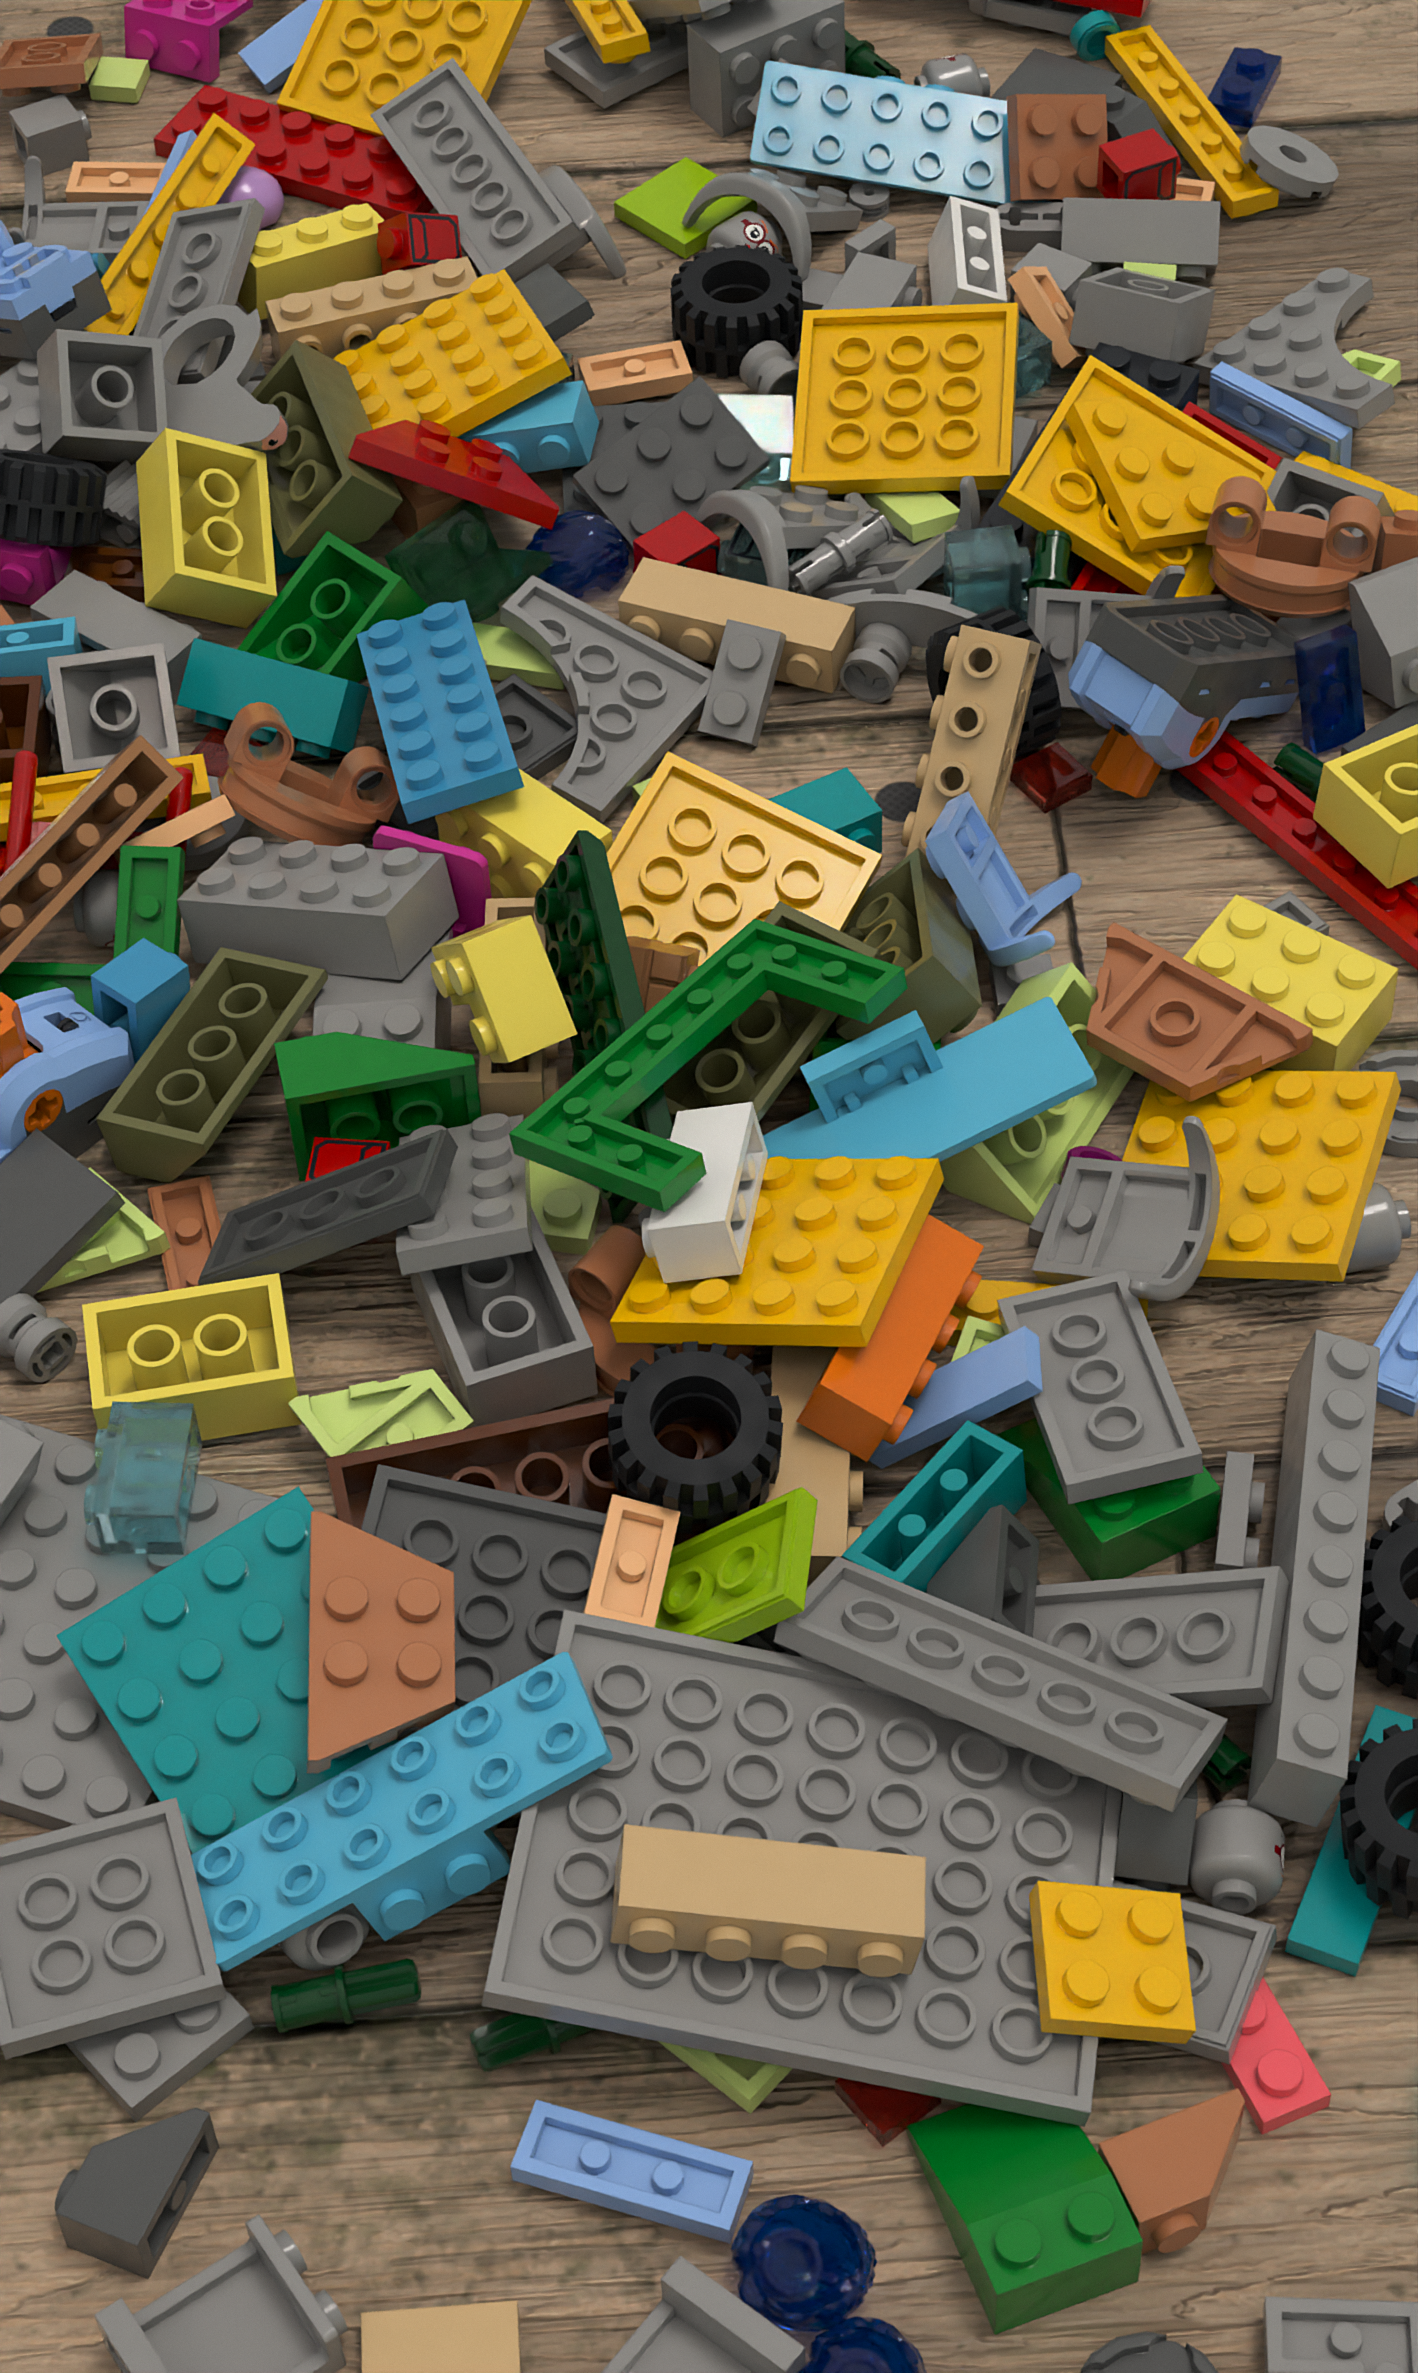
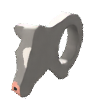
M215 304L199 310L194 309L182 316L160 337L162 338L167 425L169 429L256 451L274 450L285 443L288 437L289 425L279 408L274 404L258 402L243 388L258 367L263 350L262 328L257 308L248 315L236 305ZM227 335L235 336L231 352L214 373L198 383L183 387L177 386L181 369L188 358L201 346L215 338Z

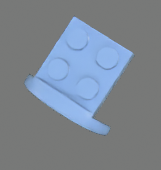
M969 791L947 801L925 840L927 844L926 856L934 873L940 879L946 878L958 897L956 899V907L965 926L971 931L977 930L979 943L991 963L995 966L1013 965L1051 949L1055 944V938L1049 931L1042 930L1034 934L1025 935L1045 915L1080 889L1082 885L1081 877L1073 872L1065 874L1028 895Z

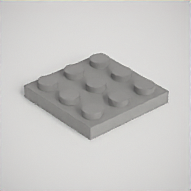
M177 1798L0 1845V2046L5 2060L226 1998L219 1966L215 1963L217 1958Z

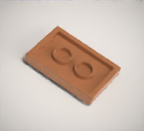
M101 33L5 40L0 47V90L2 91V96L17 97L32 93L31 87L51 86V92L70 93L80 90V84L87 83L103 54Z

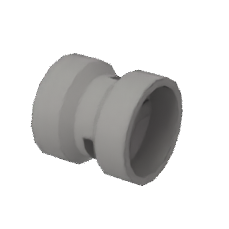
M764 341L755 345L742 360L740 365L741 379L751 391L758 394L761 402L770 412L776 415H785L796 410L799 363L793 361L790 353L782 344L776 341Z
M882 622L870 623L864 626L853 645L854 651L848 655L840 670V680L844 688L852 696L861 701L878 703L889 699L899 681V674L903 672L912 655V645L908 637L898 628Z
M18 1293L7 1298L0 1304V1355L4 1358H14L16 1368L34 1382H45L54 1378L70 1362L76 1350L78 1340L76 1332L57 1317L47 1318L46 1308L28 1294Z

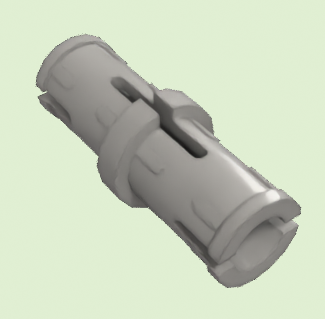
M872 508L847 528L838 533L831 531L820 539L822 543L820 546L792 565H789L790 589L796 592L801 587V590L797 593L810 596L812 592L839 574L846 576L857 567L855 563L893 538V531L886 517L881 515L875 520L880 514L879 510Z

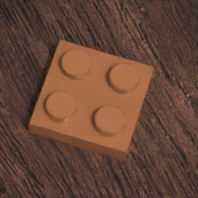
M1015 94L1007 96L1010 201H1063V197L1105 198L1097 189L1099 145L1108 143L1106 94Z

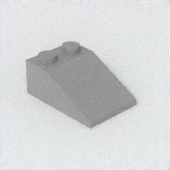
M450 927L433 946L453 939L452 928ZM432 949L422 957L402 980L327 974L328 980L317 994L314 1004L313 1036L342 1032L450 1051L452 1000L450 996L444 998L441 995L432 977L430 964L436 961Z

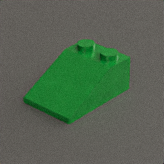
M327 531L237 650L358 682L367 676L356 634L368 631L371 626L380 621H399L423 613L429 606L402 577Z
M342 1032L306 1036L274 1043L299 1181L306 1179L315 1137L390 1141L392 1149L399 1146V1137L409 1136L413 1131L421 1127L440 1125L445 1128L472 1124L474 1120L481 1117L474 1057L471 1054Z
M1036 1417L996 1435L1023 1450L1026 1488L1091 1581L1125 1578L1216 1535L1221 1488L1204 1465L1203 1473L1068 1505Z
M968 2103L906 2126L908 2138L995 2335L1139 2281L1143 2240L1110 2170L1079 2125Z

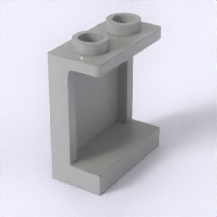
M259 2214L245 2222L249 2236L245 2244L138 2312L132 2314L124 2300L120 2298L94 2315L104 2344L122 2373H335L346 2366L339 2336L348 2331V2327L328 2292L323 2289L313 2295L300 2274L308 2269L302 2254L290 2235L284 2229L273 2235Z
M679 2256L661 2278L662 2300L601 2372L806 2373L805 2347L689 2261Z

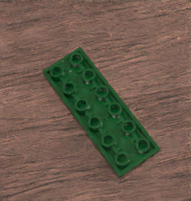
M577 830L564 853L558 857L556 865L544 885L537 890L534 901L536 920L540 925L544 926L548 943L547 957L577 1031V1035L570 1037L574 1054L572 1061L573 1077L645 1015L605 846L600 839L588 830ZM663 1085L624 1118L621 1123L658 1137L669 1139L673 1126ZM599 1187L602 1198L608 1200L613 1223H623L638 1202Z

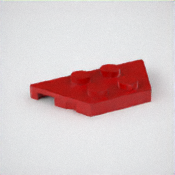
M403 420L358 434L354 438L348 455L349 459L552 530L559 507L509 456L502 454L503 451L500 447L489 441L477 438L472 439L471 443L450 436V430L429 420H421L419 424Z

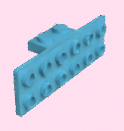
M767 61L765 63L750 153L751 163L947 197L953 196L964 200L994 205L1012 203L1010 201L1007 101L958 93L954 89L943 85L929 84L922 87L905 84L903 80L891 76L870 78L776 61ZM1025 201V202H1052V201Z
M1051 997L1038 1000L936 1051L917 1011L914 1010L800 1066L819 1108L763 1135L768 1151V1158L783 1156L789 1159H827L835 1156H844L850 1159H888L895 1156H907L910 1158H939V1162L1095 1087L1097 1079Z
M561 1652L193 1853L191 1858L217 1958L215 1963L218 1964L219 1968L222 1971H228L351 1903L357 1907L381 1938L386 1941L405 1930L417 1926L430 1916L469 1895L483 1890L487 1885L508 1875L511 1865L509 1856L490 1827L608 1764L613 1758L577 1666L569 1653Z

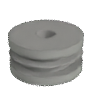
M858 182L850 188L849 204L863 209L860 221L874 222L887 216L889 213V189L887 186Z

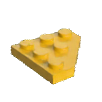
M1120 396L1073 402L1064 416L1131 553L1206 542L1209 519L1217 490L1229 478L1236 476L1249 477L1256 480L1264 488L1257 473ZM1264 488L1267 495L1266 511H1276L1266 489ZM1239 507L1226 509L1232 516L1248 513Z

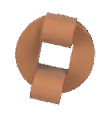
M1236 476L1229 478L1220 485L1210 515L1205 544L1212 545L1214 555L1209 561V573L1223 594L1251 610L1284 618L1305 619L1323 617L1337 613L1350 605L1348 582L1361 578L1365 572L1371 573L1381 525L1380 511L1372 501L1361 496L1342 498L1332 507L1329 519L1326 521L1299 513L1266 511V492L1262 485L1252 478ZM1239 507L1248 513L1232 516L1226 509ZM1355 527L1360 529L1365 535L1355 537L1343 528Z
M255 702L243 707L236 714L223 741L229 753L227 759L229 767L225 775L219 777L217 781L220 795L225 794L231 807L240 815L289 842L308 840L313 842L314 845H363L362 840L366 832L373 829L377 819L388 823L400 798L391 763L387 756L377 748L362 746L350 751L343 758L333 780L290 760L294 751L293 736L280 711L268 703ZM262 727L277 729L276 737L268 745L256 747L249 744L251 735L257 729ZM371 771L383 773L381 782L375 788L370 790L356 788L359 779L364 774Z
M619 1225L610 1226L568 1273L570 1295L580 1301L578 1313L594 1346L597 1385L612 1397H614V1390L620 1379L630 1381V1367L641 1358L651 1365L654 1363V1350L657 1349L648 1343H616L610 1325L613 1314L646 1255L642 1238L632 1230ZM676 1344L677 1353L682 1352L683 1344ZM698 1344L697 1351L710 1352L712 1344ZM756 1345L723 1346H727V1358L735 1360L740 1353L752 1360Z

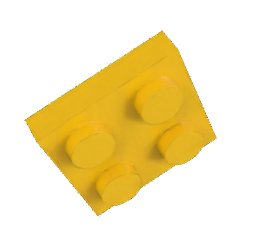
M1037 1881L1029 1893L1041 2032L1186 2044L1195 2033L1196 2027L1180 1894Z

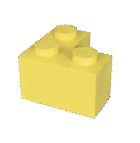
M531 915L497 920L431 947L436 961L430 964V968L439 992L444 998L450 996L454 1006L470 1005L475 1019L469 1021L472 1038L483 1056L490 1055L492 1063H510L577 1035Z

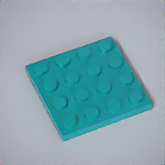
M299 1486L56 1635L159 1802L177 1798L189 1850L192 1854L399 1741L393 1740L373 1750H370L366 1744L332 1759L331 1766L327 1770L320 1773H307L310 1517L311 1511H315Z

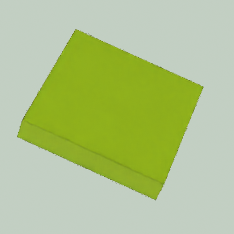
M684 157L614 201V215L682 258L687 259L707 246L709 234L718 225L741 212L753 211L757 213V201L746 196L723 197L706 208L692 227H685L682 224V220L692 200L709 181L718 175L691 159Z

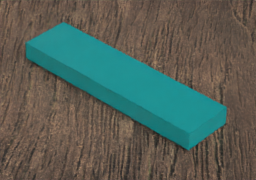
M1376 1705L1360 1747L1369 1738L1382 1743L1383 1729L1398 1724L1402 1731L1413 1729V1719L1417 1718ZM1359 1751L1357 1753L1355 1761H1360ZM1339 1801L1288 1935L1285 1952L1356 1977L1382 1904L1378 1906L1367 1897L1366 1883L1356 1885L1349 1873V1859H1344ZM1417 1808L1405 1813L1397 1822L1410 1830Z

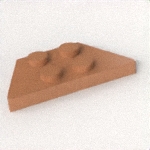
M1115 922L1108 927L1106 935L1107 948L1103 967L1099 968L1096 982L1095 1003L1091 1006L1086 1029L1087 1045L1192 1102L1305 1052L1313 1044L1312 1028Z
M311 1511L307 1773H320L329 1769L331 1760L366 1744L370 1750H373L396 1740L400 1733L408 1728H423L454 1711V1572L326 1513Z

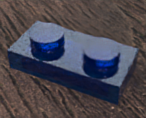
M1235 47L1208 96L1209 101L1227 124L1250 129L1253 127L1281 73L1282 56L1268 54L1256 48L1244 49Z
M1343 624L1294 642L1304 746L1314 754H1318L1346 744L1364 733L1366 730L1357 632Z

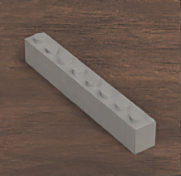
M1318 1329L1314 1332L1289 1379L1271 1566H1280L1289 1580L1273 1700L1272 1703L1257 1704L1247 1807L1313 1827H1317L1346 1782L1348 1774L1380 1348Z

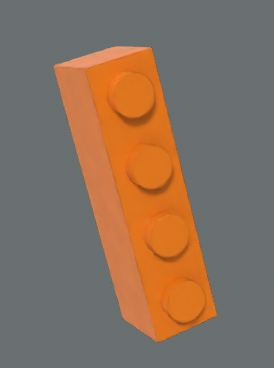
M928 1214L867 1347L835 1348L796 1422L866 1462L869 1461L882 1439L894 1445L913 1413V1409L903 1404L906 1396L910 1395L918 1399L937 1366L936 1363L927 1359L930 1350L941 1354L960 1319L949 1314L953 1306L961 1310L965 1308L982 1278L980 1274L972 1269L984 1246Z

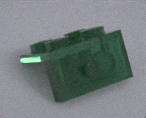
M465 499L384 556L391 571L402 577L428 606L440 602L455 603L465 599L473 623L493 616L499 610V603L515 593L532 575L539 578L538 574L554 563L550 553L547 551L499 548L480 505Z

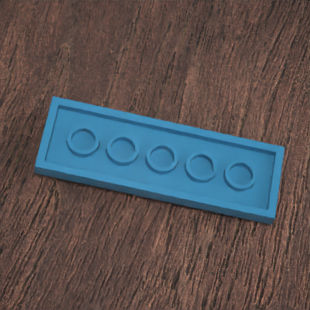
M465 599L455 603H436L426 608L423 613L399 621H380L371 626L368 631L356 634L401 805L408 824L524 787Z

